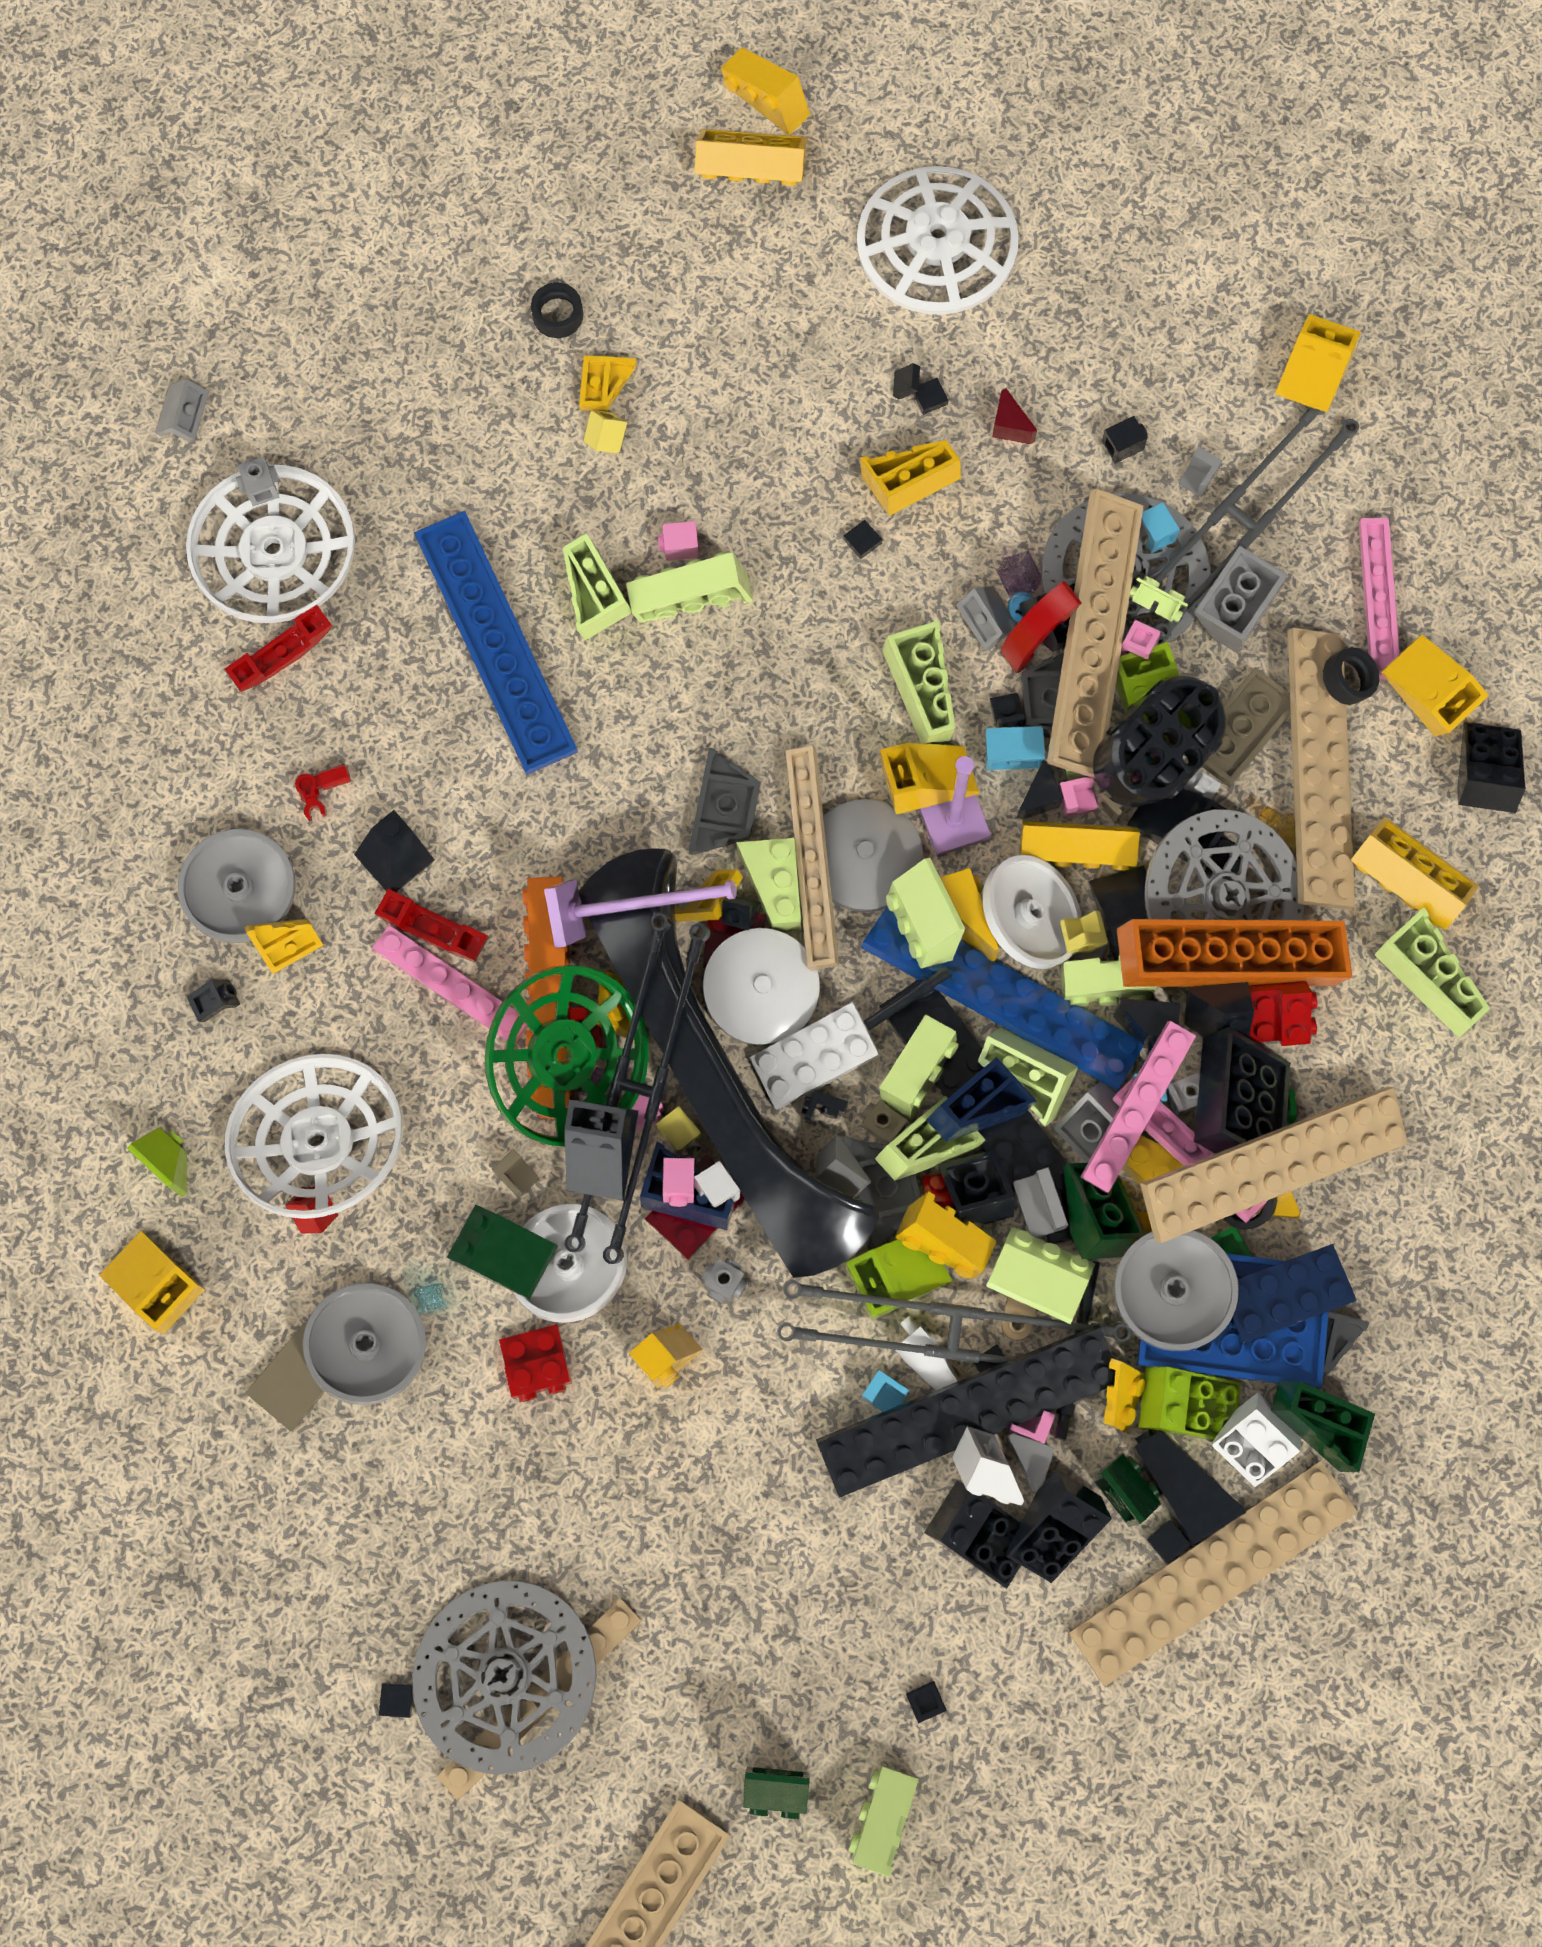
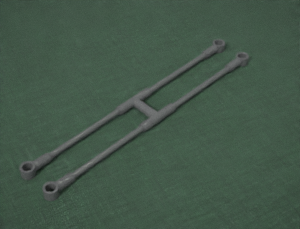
M1310 407L1301 416L1299 423L1241 485H1237L1207 518V522L1158 573L1154 580L1160 583L1212 526H1215L1226 513L1249 531L1239 540L1238 546L1185 602L1188 604L1187 608L1181 606L1179 610L1184 612L1183 615L1218 578L1238 547L1241 546L1247 549L1276 518V513L1332 452L1337 451L1347 439L1353 438L1359 430V424L1356 420L1347 419L1344 421L1340 432L1331 440L1329 447L1273 508L1268 509L1256 522L1235 504L1246 493V489L1301 429L1307 427L1317 415L1325 413ZM1346 426L1352 427L1354 431H1349ZM1129 599L1128 606H1132L1135 611L1127 610L1126 618L1132 619L1137 616L1141 605ZM1166 620L1163 624H1158L1155 629L1165 633L1164 637L1160 636L1158 644L1165 643L1168 640L1171 631L1179 622L1173 620L1171 623L1169 620Z
M793 1279L786 1281L783 1285L784 1294L791 1299L799 1296L817 1299L827 1297L926 1310L931 1314L951 1316L947 1347L931 1344L921 1346L821 1333L816 1329L794 1327L788 1322L781 1323L777 1328L778 1337L785 1342L793 1339L814 1342L816 1340L923 1353L924 1356L975 1363L984 1361L999 1364L1014 1358L982 1354L976 1350L959 1348L962 1318L984 1320L986 1318L1083 1331L1099 1324L1104 1336L1112 1337L1119 1342H1125L1131 1336V1330L1123 1323H1116L1114 1325L1091 1323L1090 1325L1071 1322L1069 1324L1060 1320L985 1311V1308L933 1301L931 1303L825 1290L819 1286L800 1284ZM794 1283L797 1285L798 1290L795 1294L790 1295L787 1292V1287L789 1284ZM785 1326H789L792 1329L789 1337L781 1335V1330ZM1123 1327L1125 1335L1118 1338L1116 1335L1117 1329Z

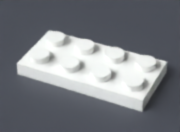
M852 1002L754 1054L750 1059L774 1108L778 1110L881 1055L856 1005Z

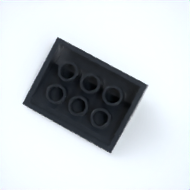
M1231 1027L1203 1037L1194 1142L1216 1154L1287 1126L1291 1063Z

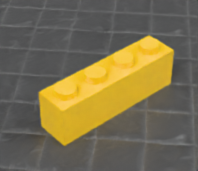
M1022 820L1019 855H1029L1044 861H1054V865L1061 867H1070L1072 863H1083L1085 868L1097 869L1100 868L1101 864L1112 865V869L1129 870V866H1137L1140 831L1137 827Z

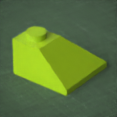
M159 1127L127 1147L168 1188L182 1197L187 1193V1151L180 1146L184 1141L173 1130L166 1133Z

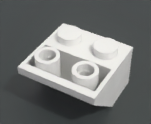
M1258 1392L1235 1410L1212 1442V1446L1254 1487L1298 1454L1301 1449V1437L1271 1411L1272 1405Z
M967 1426L952 1457L965 1488L977 1496L985 1494L994 1497L997 1501L1004 1504L1011 1502L1022 1506L1024 1499L995 1435Z

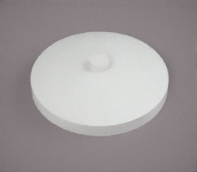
M1029 855L1013 856L995 866L984 884L983 909L987 924L998 944L1016 961L1036 969L1051 968L1069 959L1074 953H1067L1060 921L1064 918H1082L1077 898L1066 879L1049 863Z
M755 928L736 933L718 946L705 968L702 990L707 1011L715 1024L723 1032L743 1043L771 1045L798 1032L806 1025L817 1006L820 983L818 971H811L807 968L806 949L801 943L781 931Z
M563 1204L548 1208L532 1217L523 1226V1228L558 1245L530 1300L514 1293L525 1308L534 1315L559 1323L583 1320L603 1309L619 1291L627 1268V1252L624 1240L622 1244L623 1260L617 1264L605 1262L603 1251L606 1247L610 1246L615 1225L608 1217L594 1208H588V1220L583 1235L586 1245L580 1252H570L565 1247V1239L572 1233L577 1213L580 1212V1204ZM574 1238L572 1246L576 1249L579 1242L577 1238ZM612 1249L610 1252V1258L612 1260H615L617 1257V1253L614 1249Z

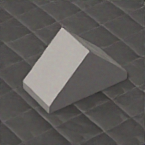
M835 1136L817 1154L816 1178L824 1184L855 1198L871 1183L840 1136Z
M1013 1433L1007 1436L1006 1439L1034 1494L1044 1483L1055 1448Z

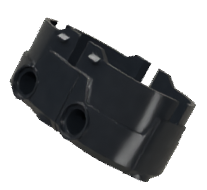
M1176 676L1166 681L1160 680L1144 696L1137 700L1135 704L1132 703L1115 725L1108 729L1106 736L1099 743L1095 751L1093 771L1101 791L1106 790L1112 796L1109 798L1110 800L1126 807H1139L1156 803L1166 798L1172 799L1187 785L1188 780L1195 775L1209 757L1223 744L1222 740L1226 730V714L1217 689L1197 678ZM1179 710L1184 711L1190 719L1189 729L1180 723L1178 718ZM1143 713L1148 717L1149 724L1143 719ZM1163 734L1168 738L1169 744L1164 741ZM1145 754L1150 757L1151 765L1146 761ZM1127 773L1133 778V785L1128 781Z

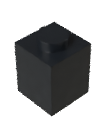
M1132 416L1105 429L1102 443L1116 464L1143 451L1148 433L1142 423L1139 424L1135 416Z

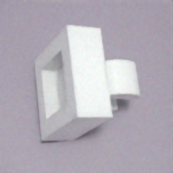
M1198 770L1188 781L1184 789L1212 799L1222 784L1205 772Z

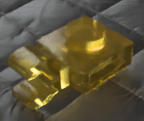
M1266 806L1257 819L1271 827L1283 839L1293 854L1296 850L1295 818L1289 813H1286L1281 818L1274 809Z

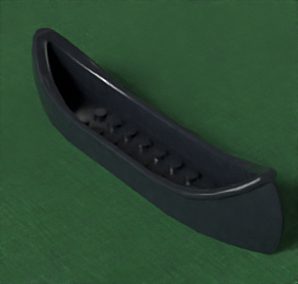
M659 848L636 850L608 861L588 878L578 891L580 900L583 905L675 892L676 857L670 850ZM675 904L588 916L635 1004L650 951L648 947L653 931L651 918L656 913H663L671 918V927L665 931L660 952L656 954L641 1010V1016L660 1050L664 1053L685 975L677 942ZM663 917L658 920L659 928L665 924ZM689 985L669 1066L746 1202L792 1277L814 1276L839 1267L866 1243L879 1221L878 1209L868 1202L849 1196L822 1183L810 1175L785 1151L761 1117L702 1013Z

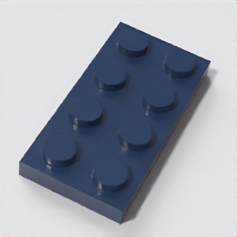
M1333 1244L1237 1279L1238 1302L1231 1320L1241 1344L1354 1303L1357 1299Z

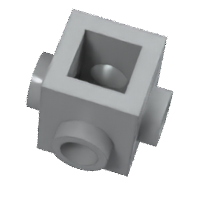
M265 457L250 458L238 465L241 476L236 477L241 493H247L252 506L280 498L275 482L279 481L275 466H269Z
M729 1258L725 1262L718 1259L715 1265L710 1263L702 1276V1279L705 1280L704 1288L708 1291L707 1296L721 1304L724 1300L732 1303L734 1297L739 1299L747 1285L744 1282L745 1273L741 1271L742 1266ZM721 1274H727L730 1277L727 1284H721L718 1281Z

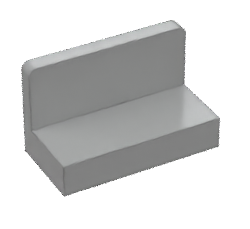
M188 379L171 384L166 394L155 433L162 436L171 432L186 441H194L209 391Z
M992 586L973 588L956 604L984 650L992 649L1005 636H1008L1017 625Z
M1049 1168L1038 1170L1035 1175L1013 1183L1027 1229L1032 1236L1038 1238L1066 1229L1068 1223Z

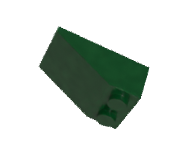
M1066 1163L1064 1165L1070 1233L1081 1258L1123 1257L1127 1250L1137 1240L1145 1236L1146 1233L1120 1176L1118 1175L1109 1193L1080 1178L1088 1163Z
M475 1204L447 1258L464 1269L530 1300L558 1245Z
M1122 1453L1091 1476V1478L1128 1527L1144 1522L1161 1505V1502L1158 1500L1160 1493L1151 1481L1145 1483L1138 1472L1141 1471V1468L1130 1455L1126 1458Z
M747 1766L745 1771L743 1808H749V1814L768 1816V1810L780 1811L782 1818L800 1819V1814L807 1813L810 1772Z

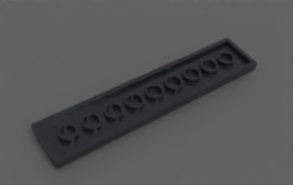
M916 980L881 1004L879 1009H882L916 986L915 983L919 980ZM933 988V993L925 998L921 996L887 1020L906 1045L925 1015L956 1031L958 1048L951 1059L947 1058L942 1067L943 1072L935 1083L941 1094L949 1098L984 1068L978 1062L982 1047L942 993ZM1027 1110L1022 1116L979 1130L978 1132L985 1139L980 1147L984 1152L995 1149L1014 1193L1013 1183L1015 1181L1033 1176L1038 1170L1049 1168L1068 1225L1066 1229L1048 1234L1047 1236L1055 1244L1069 1234L1070 1223L1064 1165L1067 1162L1031 1113Z
M1097 1324L816 1439V1442L840 1498L955 1451L967 1426L995 1435L1009 1429L1012 1424L1017 1426L1043 1414V1411L1051 1412L1105 1390L1109 1385L1114 1386L1116 1370L1109 1368L1110 1360L1113 1357L1100 1325Z

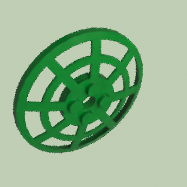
M573 965L554 966L536 972L523 980L508 994L492 1020L485 1048V1074L490 1094L505 1120L519 1133L534 1141L551 1146L565 1147L564 1130L568 1107L565 1108V1091H570L580 1086L588 1095L583 1101L607 1105L608 1097L604 1093L614 1077L619 1055H622L623 1048H618L615 1030L607 1014L617 1005L621 1004L631 1022L635 1003L628 991L607 974L589 967ZM552 975H561L558 992L544 995L527 1005L520 994L525 988L540 979ZM573 975H581L595 980L606 987L612 995L598 1005L586 996L570 992ZM557 1001L555 1019L541 1024L533 1012L546 1004ZM571 1001L580 1004L591 1013L581 1023L567 1019L568 1003ZM512 1004L519 1016L509 1032L506 1049L494 1050L499 1025L508 1007ZM640 1014L634 1036L635 1048H631L629 1055L631 1060H634L630 1080L644 1084L648 1068L649 1044L645 1022ZM525 1022L533 1033L528 1048L514 1049L517 1035ZM598 1022H600L605 1033L607 1048H596L595 1041L589 1032ZM561 1047H564L567 1051V1057L562 1063H559L557 1052ZM596 1060H607L604 1074L598 1086H596L589 1079V1076L594 1069ZM527 1061L532 1075L523 1088L516 1077L514 1062ZM505 1062L509 1083L517 1095L508 1109L505 1107L497 1090L493 1063ZM540 1085L553 1090V1108L542 1106L531 1099V1096ZM625 1091L618 1107L632 1109L639 1095ZM525 1105L538 1114L553 1117L555 1120L556 1136L535 1132L521 1124L516 1118Z

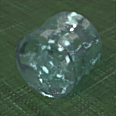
M443 1284L428 1285L413 1291L415 1298L419 1300V1315H429L448 1308L447 1301L442 1297L444 1291Z

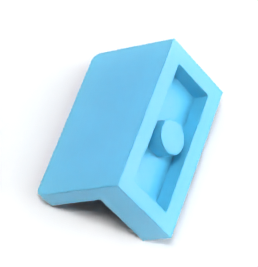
M1043 727L986 729V770L1040 768L1042 761L1045 760Z

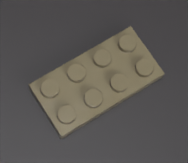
M1256 667L1223 705L1226 714V730L1222 740L1223 744L1202 766L1229 788H1231L1291 715L1290 692Z

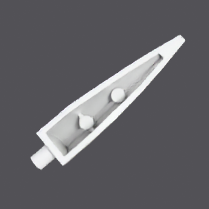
M910 1316L900 1323L909 1334L901 1343L939 1346L924 1326L918 1327ZM895 1350L934 1390L960 1381L948 1359L924 1356L923 1353Z

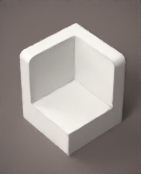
M720 1161L694 1177V1187L700 1196L705 1194L714 1207L719 1206L730 1198L734 1202L740 1199V1189Z

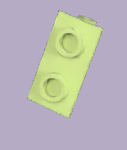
M1145 576L1143 580L1137 577L1136 582L1140 583L1139 588L1132 587L1130 591V597L1133 598L1132 602L1150 610L1153 602L1156 601L1159 605L1154 613L1169 620L1171 623L1173 620L1179 622L1184 613L1179 608L1181 606L1187 608L1188 606L1187 603L1183 602L1186 597L1170 589L1169 593H1166L1158 588L1159 582L1148 576Z

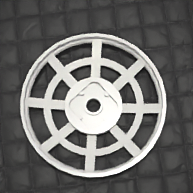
M930 166L904 172L890 179L873 194L860 217L857 231V249L864 273L883 296L908 310L924 314L942 315L973 308L986 301L1000 289L1014 267L1018 252L1019 235L1011 207L990 183L965 170L953 167ZM927 174H951L964 177L969 182L963 188L947 183H930ZM916 176L919 186L904 192L893 203L880 198L893 185ZM979 186L988 190L999 201L1007 217H991L984 203L973 194ZM933 191H948L958 195L951 204L936 202ZM922 193L925 205H922L914 212L901 206L909 198ZM969 200L977 207L983 218L968 220L960 209ZM872 208L887 212L882 224V240L866 246V224ZM894 215L908 221L906 233L890 237V225ZM994 228H1010L1011 232L1010 249L1003 266L990 257L995 240ZM939 229L944 231L946 235L942 238H935L931 235V232ZM972 230H987L983 251L970 243ZM907 244L909 251L914 256L909 266L905 265L898 258L893 248ZM885 251L891 264L903 274L896 289L888 285L877 273L870 261V256ZM964 253L976 260L959 273L954 272L953 262L960 259ZM924 263L942 266L944 276L921 274L919 270ZM983 266L996 275L993 281L982 290L960 299L957 283L972 277ZM915 281L930 286H946L949 301L929 302L915 299L905 294L911 283Z
M274 465L279 478L302 481L319 490L310 504L294 496L279 494L280 498L256 506H252L250 500L235 508L224 496L239 487L236 477L241 475L240 472H237L210 490L192 516L186 542L187 560L192 576L202 593L212 604L225 613L255 623L289 621L315 605L320 607L333 596L348 574L354 557L355 547L354 527L348 509L339 494L327 482L301 468ZM275 482L278 491V482ZM328 498L340 513L347 536L331 539L327 524L318 512ZM268 504V516L259 518L252 523L243 516L256 507ZM279 504L294 506L301 509L303 513L293 522L279 515ZM217 505L228 517L224 520L218 531L215 546L199 545L198 538L202 525L209 512ZM312 519L319 527L323 541L307 543L302 530ZM234 524L238 525L244 531L240 538L239 546H225L227 535ZM272 543L280 544V550L275 554L266 552L267 547ZM347 548L343 568L338 578L329 588L319 580L328 567L331 551ZM323 552L320 564L313 575L302 567L307 554ZM198 556L215 557L218 570L224 581L228 584L216 594L210 590L202 576ZM225 558H241L246 570L234 580L227 569ZM295 575L304 583L293 591L280 594V581ZM255 577L268 581V595L254 593L245 589L244 586ZM309 589L314 590L320 595L317 600L301 609L278 615L279 602L297 598ZM238 593L252 601L267 603V616L243 613L231 608L224 601Z
M316 1054L288 1060L258 1077L237 1101L229 1117L225 1132L227 1165L233 1179L243 1193L256 1205L271 1213L285 1217L306 1219L324 1217L341 1212L370 1195L384 1181L392 1169L399 1154L403 1137V1120L400 1106L391 1087L383 1077L371 1067L355 1059L341 1055ZM315 1068H340L360 1075L352 1090L336 1085H317ZM303 1070L306 1087L289 1093L275 1105L261 1095L268 1087L280 1079ZM370 1082L385 1096L392 1110V1118L377 1123L371 1108L361 1098ZM319 1094L335 1095L345 1100L339 1109L335 1110L320 1106ZM307 1097V1109L298 1112L292 1118L283 1112L292 1103ZM253 1104L266 1114L258 1128L255 1146H237L241 1123ZM356 1105L364 1114L368 1126L351 1130L346 1118ZM276 1121L284 1127L280 1144L265 1145L267 1133L272 1123ZM395 1129L393 1148L382 1170L378 1172L368 1167L377 1149L378 1135ZM317 1135L324 1136V1141L320 1145H309L313 1137ZM369 1138L368 1149L361 1162L349 1156L353 1142ZM284 1155L290 1167L278 1178L270 1169L266 1157ZM238 1158L257 1159L261 1172L271 1183L261 1194L255 1193L244 1179L239 1168ZM341 1165L352 1171L342 1181L328 1186L327 1173ZM299 1173L315 1175V1189H301L289 1184ZM359 1177L371 1182L353 1197L328 1207V1195L348 1187ZM281 1191L297 1197H315L316 1210H288L269 1203V1201Z

